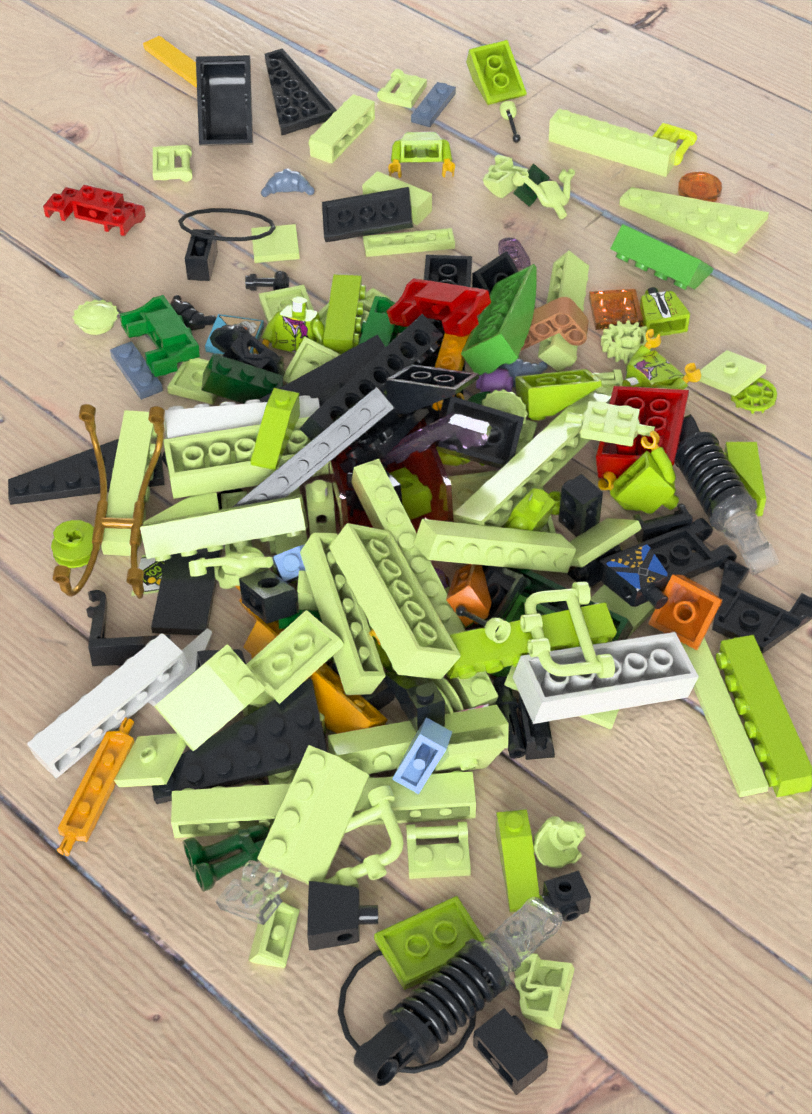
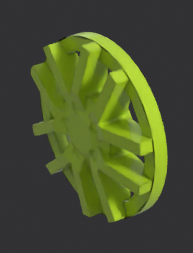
M759 377L752 385L747 386L736 396L731 394L730 396L731 401L736 404V408L741 407L749 410L751 414H754V411L764 413L766 409L775 405L777 390L772 383Z

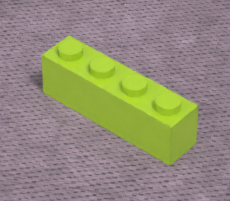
M333 274L323 340L324 347L339 354H343L359 345L360 334H357V332H361L362 317H359V315L363 316L364 301L361 300L366 299V285H362V276Z

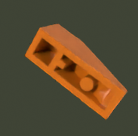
M466 564L455 571L446 601L455 613L456 608L463 605L468 612L485 620L489 615L492 602L482 565ZM458 616L465 627L473 622L478 624L466 616Z

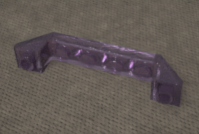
M451 413L405 436L385 457L379 460L383 468L386 469L387 465L393 462H403L409 457V454L415 451H425L433 442L439 439L441 441L449 439L454 435V432L465 449L471 446L479 447L488 441L492 427L487 422Z

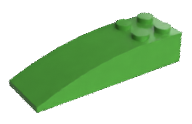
M535 264L495 284L490 294L491 304L480 314L478 318L479 325L472 330L461 352V355L474 373L479 375L484 373L490 374L500 365L505 363L507 365L511 364L519 358V353L525 344L524 342L533 319L537 286V267Z

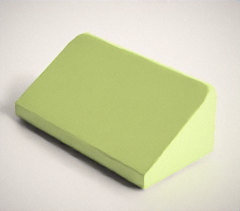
M274 898L266 902L261 910L248 961L281 968L286 967L300 910Z

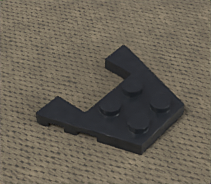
M727 559L719 591V598L723 601L714 617L713 631L730 639L754 635L763 654L812 619V598L801 593L791 610L786 611L739 589L748 576L749 568Z

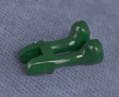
M267 825L250 826L248 829L238 830L237 833L208 846H202L195 838L183 840L188 863L192 872L195 873L200 889L203 892L210 890L214 887L216 881L246 865L253 867L259 861L257 858L270 832ZM241 850L240 853L231 856L225 860H222L214 864H209L229 853Z

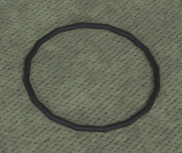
M231 208L195 210L184 214L178 220L181 229L189 234L218 241L257 240L271 235L276 229L273 221L261 214ZM212 212L236 213L260 218L269 223L271 228L265 233L254 236L222 237L193 231L184 226L183 221L197 214Z
M380 950L374 951L353 967L340 991L339 1020L345 1039L356 1051L360 1045L350 1035L344 1015L346 992L357 972L376 957L383 955ZM476 1014L473 1019H470L469 1026L458 1046L440 1060L416 1067L405 1066L399 1072L415 1074L444 1065L463 1050L475 1028Z

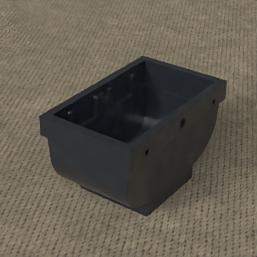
M250 55L196 56L199 145H253Z

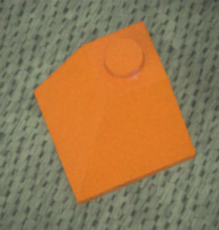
M672 574L663 592L668 597V601L662 608L655 609L648 624L664 633L675 632L680 642L698 650L723 600L695 581L683 575Z

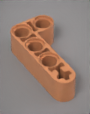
M568 297L557 298L534 309L529 333L521 351L558 333L569 344L575 346L582 345L587 340L589 320L572 299Z

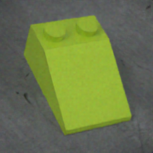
M508 40L469 49L466 63L472 80L487 105L527 95Z
M587 369L515 376L516 396L521 397L522 403L526 405L527 416L531 420H544L546 416H554L602 386V381Z

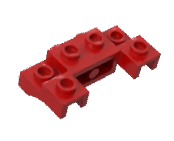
M83 185L80 190L65 187L60 194L53 193L43 205L45 217L50 218L56 211L60 213L61 220L66 221L74 211L75 218L102 224L106 232H109L112 227H119L121 236H126L135 224L141 223L146 217L143 205L124 201V196L121 193Z
M413 278L406 284L399 300L387 310L390 324L408 327L423 314L426 318L441 320L445 334L465 337L479 325L477 315L481 314L491 304L488 290Z

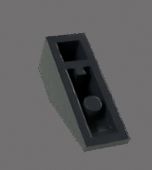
M396 671L385 674L388 685L416 733L426 717L443 727L445 726V700L432 680L424 677L398 675Z

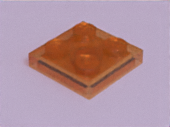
M636 289L589 291V303L595 330L608 329L609 324L617 326V321L626 324L627 320L632 325L639 322V327L643 326V317Z

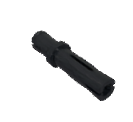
M501 676L493 680V686L498 694L495 705L499 707L509 723L510 758L518 759L526 754L516 711L518 703L517 699L513 697L511 688L504 685L507 677Z

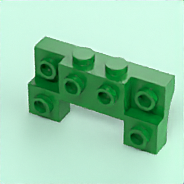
M164 295L153 297L140 308L120 313L121 327L129 338L148 334L157 347L155 350L145 352L146 364L154 377L178 371L177 363L200 357L199 344L194 339L191 329L184 325L182 316L177 315Z
M374 297L367 321L362 323V336L360 337L359 344L378 334L386 347L397 337L398 333H402L407 328L390 324L387 310L395 302L387 297Z

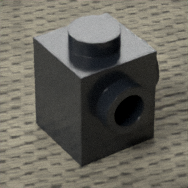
M579 870L544 881L540 903L543 911L550 913L554 923L573 921L581 914L589 912L591 895Z

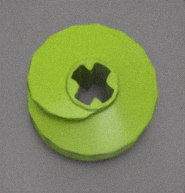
M70 520L62 522L55 528L51 549L53 557L59 565L78 568L88 564L93 548L92 536L94 529L90 523L82 520Z

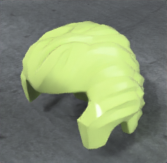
M557 816L548 818L534 836L533 848L539 862L551 868H562L566 864L576 863L582 857L577 847L586 836L583 824L575 821H563Z

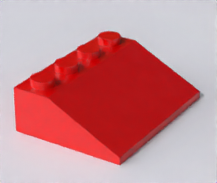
M614 386L609 404L640 409L638 417L640 424L655 426L654 431L658 433L660 439L657 445L664 449L672 466L674 465L689 390ZM637 434L632 446L600 441L596 454L598 478L605 479L603 475L606 472H612L616 479H618L646 451L651 454L652 450L644 448L641 444V439L645 435ZM645 436L649 443L654 442L652 437Z

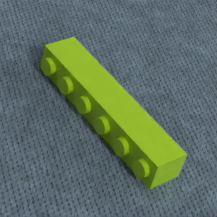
M606 602L580 607L592 644L611 642L617 631ZM569 610L541 616L543 622L542 630L545 638L549 640L550 651L581 647ZM520 620L508 622L511 632L509 637L502 643L490 640L485 633V627L449 635L461 655L447 672L449 679L456 677L468 679L476 675V673L484 671L491 674L502 670L503 667L512 665L516 668L520 657L529 655L528 640L533 639L531 632H523Z
M754 635L721 641L719 653H716V663L720 670L723 669L727 690L734 695L736 711L738 715H742L745 721V732L748 738L753 740L755 755L758 762H762L764 766L765 778L769 787L773 788L776 797L811 791L812 765Z

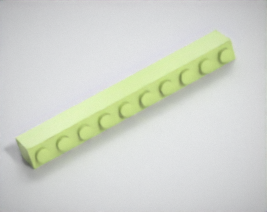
M591 392L568 406L453 513L452 522L501 527L508 520L513 509L533 488L540 489L591 440L580 438L582 430L580 424L566 423L567 413L583 415L587 410L589 401H602L609 404L611 396Z
M376 459L354 467L351 483L373 528L390 531L448 634L465 632L459 617L446 601L447 593L431 561L414 545L417 533L380 460ZM486 671L476 673V675L468 679H459V677L449 679L448 673H446L451 686L459 696L464 710L488 704V706L495 705L498 694Z
M473 771L431 773L419 794L392 780L393 776L369 777L353 813L354 816L372 808L368 798L370 791L380 786H390L395 798L391 803V807L397 823L475 818L476 797ZM276 782L271 785L257 786L246 784L241 787L227 788L216 786L211 789L196 790L186 788L181 791H172L171 824L174 837L230 835L237 833L238 830L266 824L270 831L291 783ZM381 816L362 826L380 825L385 823Z

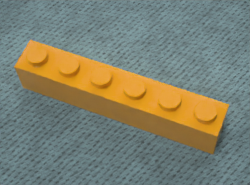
M262 619L257 620L243 648L251 654L253 659L285 629H279L278 621L266 624ZM325 663L305 680L307 681L312 678L319 712L325 716V726L337 734L382 726L388 721L361 695H346L340 676Z

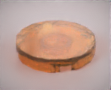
M706 172L687 173L681 177L678 183V194L683 197L715 202L722 193V182L716 176Z

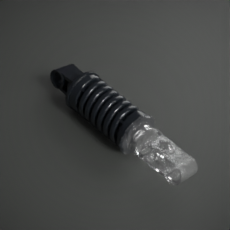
M691 414L685 416L675 465L683 473L708 516L710 525L716 531L723 532L728 540L734 541L752 575L778 565L779 561L772 545L766 540L758 526L759 518L755 513L757 502L751 497L745 485L741 482L739 475H737L731 462L719 446V440L713 433L700 432Z
M532 897L516 913L507 918L495 931H490L485 936L483 942L473 938L466 941L465 945L455 953L454 957L449 958L445 965L440 966L436 973L428 977L427 981L420 983L418 989L412 990L409 997L402 999L394 1008L388 1009L383 1014L386 1026L359 1047L354 1056V1065L375 1084L384 1086L413 1059L418 1063L425 1064L430 1059V1056L438 1050L439 1044H445L449 1036L457 1033L458 1027H464L467 1019H473L476 1011L484 1009L485 1003L492 1002L497 995L510 988L509 984L511 981L508 974L511 971L515 972L521 966L522 961L529 957L548 938L557 933L562 924V914L538 897Z

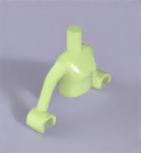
M562 169L559 174V180L564 183L563 192L556 181H545L537 185L528 178L529 174L527 171H523L521 175L518 171L515 172L512 177V182L515 185L523 186L526 183L536 193L542 206L554 208L559 219H564L567 216L563 206L569 202L570 185L575 175V170L569 169L566 172L565 169Z
M252 543L236 547L237 553H231L225 557L213 559L200 558L196 561L189 562V570L191 576H201L207 574L206 567L222 566L225 573L236 574L242 578L255 574L260 567H272L273 559L265 557L260 550L252 547Z

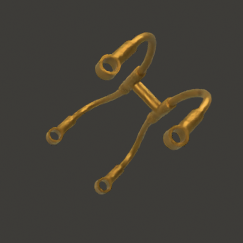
M83 404L80 406L79 419L84 421L86 430L90 434L100 477V500L97 503L93 529V548L87 567L80 581L73 589L70 583L71 569L67 566H55L53 580L59 583L61 591L67 596L77 595L85 586L92 573L99 547L102 545L104 528L131 529L129 542L131 545V568L128 569L126 582L132 585L134 594L138 599H141L144 593V571L138 568L137 549L141 540L140 527L143 525L144 497L163 445L165 410L158 406H153L149 409L148 420L153 423L155 433L157 434V441L140 487L137 502L134 505L133 518H106L108 502L106 501L107 480L104 461L95 431L96 408L90 404Z

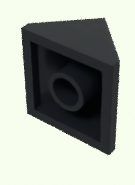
M508 251L503 252L472 273V288L488 290L490 296L497 282L519 272Z
M488 566L484 575L492 603L489 615L485 620L489 621L492 618L506 620L518 596L522 595L527 587V580L523 575L506 568Z

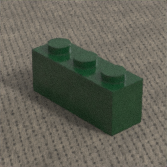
M213 353L203 372L201 390L245 404L246 401L263 398L272 393L274 388L279 389L283 387V376Z

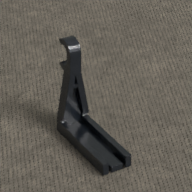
M101 590L88 592L90 601H100L98 606H90L86 609L87 616L92 618L88 645L92 667L123 665L127 659L141 651L149 641L159 636L105 638L106 594Z

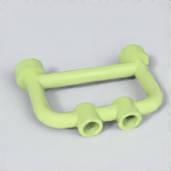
M575 582L572 584V589L533 593L524 604L526 615H521V629L523 632H531L533 639L528 640V653L530 657L538 656L543 668L555 676L597 673L599 678L614 676L615 665L611 654L596 656L580 605H586L590 602V588L587 582ZM557 601L567 602L586 662L559 665L551 659L550 643L548 638L544 636L542 617L536 611L537 604Z
M380 786L368 793L372 808L352 816L345 832L354 830L382 816L391 839L389 850L380 855H371L357 866L339 870L335 876L325 879L324 883L358 888V878L367 874L370 880H376L387 874L385 866L391 864L399 857L404 842L391 807V803L395 798L390 786Z

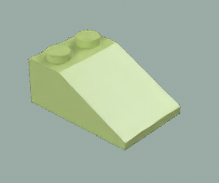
M227 644L154 707L190 749L194 751L266 688Z

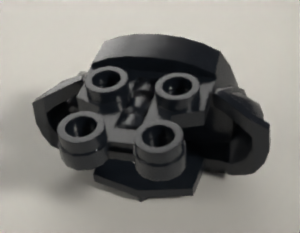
M242 323L239 325L226 324L212 332L210 341L215 348L224 353L223 357L284 377V357L270 351L269 348L251 335L243 327ZM248 348H255L259 354H251Z

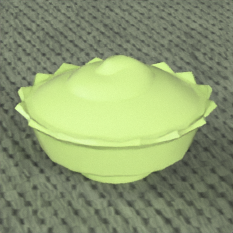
M94 299L91 302L86 301L84 305H79L78 309L74 310L72 318L75 320L74 323L85 333L98 335L109 331L114 326L119 312L117 311V306H113L112 302Z
M504 389L501 391L494 390L482 400V405L524 417L523 425L527 422L526 417L528 413L526 405L522 403L521 397L516 396L514 392H507Z

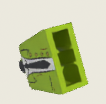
M655 287L647 289L645 295L641 296L639 317L641 327L646 326L647 331L653 329V337H657L658 334L665 336L688 332L690 312L673 291L659 292Z

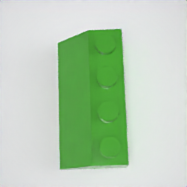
M622 224L610 248L617 253L616 258L627 263L631 259L636 262L635 267L646 272L650 268L655 271L654 276L665 281L669 277L675 280L673 285L684 290L687 287L695 290L714 270V268L700 259Z

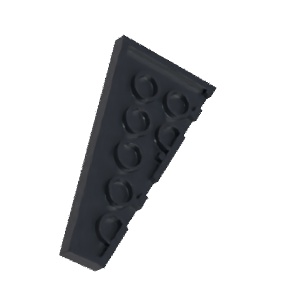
M283 48L264 54L281 136L326 122L337 111Z
M119 439L100 445L106 472L107 492H109ZM94 448L8 479V499L10 505L100 494V477ZM162 452L154 468L153 479L149 481V487L165 485Z
M312 678L303 682L280 704L276 700L271 701L210 737L194 751L190 749L183 753L167 784L152 785L156 804L172 801V791H181L186 788L196 790L211 789L216 786L227 787L298 769L309 745L328 752Z

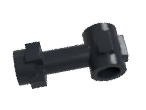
M284 271L276 272L274 278H257L256 274L245 276V287L251 291H257V287H273V290L289 288V277Z

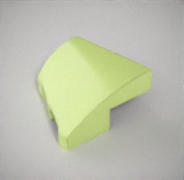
M497 155L494 158L495 165H490L489 172L485 174L483 182L490 192L497 197L504 198L517 187L512 182L515 172L518 171L521 175L523 171L528 169L514 166L510 157Z
M510 951L509 959L514 968L516 977L514 981L520 995L519 1003L522 1015L535 1023L561 1029L575 970L572 963L541 960L538 954Z

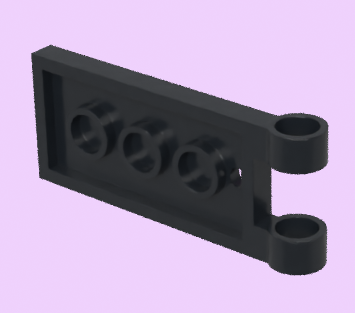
M699 518L691 524L599 560L598 568L603 573L605 563L644 545H648L668 573V584L672 574L683 575L690 579L717 567L724 569L725 561L730 559L735 562L737 555L727 544L710 551L703 541L711 536L713 528L704 518Z

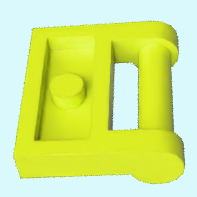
M662 123L652 136L676 143L678 139L683 140L676 150L674 165H679L682 162L685 152L697 141V135L694 132L666 123Z

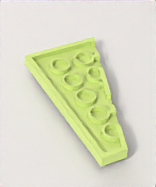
M631 187L624 193L619 201V205L734 254L764 224L769 215V212L634 187Z

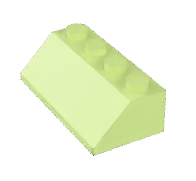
M309 745L257 859L265 867L308 885L309 881L324 882L370 776L338 756Z

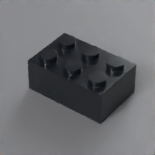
M451 396L443 399L431 449L501 469L515 456L524 417Z

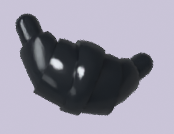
M175 295L170 302L177 315L182 316L184 325L191 330L204 329L205 326L215 323L216 317L214 315L205 316L204 313L197 311L189 302H183L179 295Z

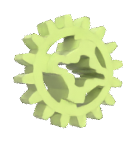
M629 320L626 321V324L617 321V326L609 324V328L604 329L601 336L602 352H607L608 358L614 356L615 362L621 359L624 360L625 364H628V361L631 360L641 345L644 346L647 342L645 337L647 327L643 326L640 328L639 322L632 325Z

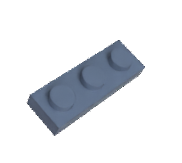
M437 82L412 113L411 122L431 127L455 96L456 87Z
M132 341L110 349L112 359L141 400L163 391L161 382L157 377H154L146 361Z

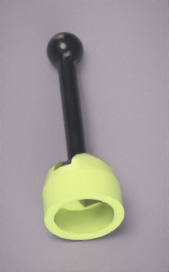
M506 101L499 107L500 114L504 119L509 120L513 132L512 139L518 143L521 137L517 134L513 121L517 114L516 105L512 101Z
M463 605L456 608L458 616H466L485 626V633L490 640L502 643L509 637L511 627L507 621L501 618H492L486 621L468 612Z

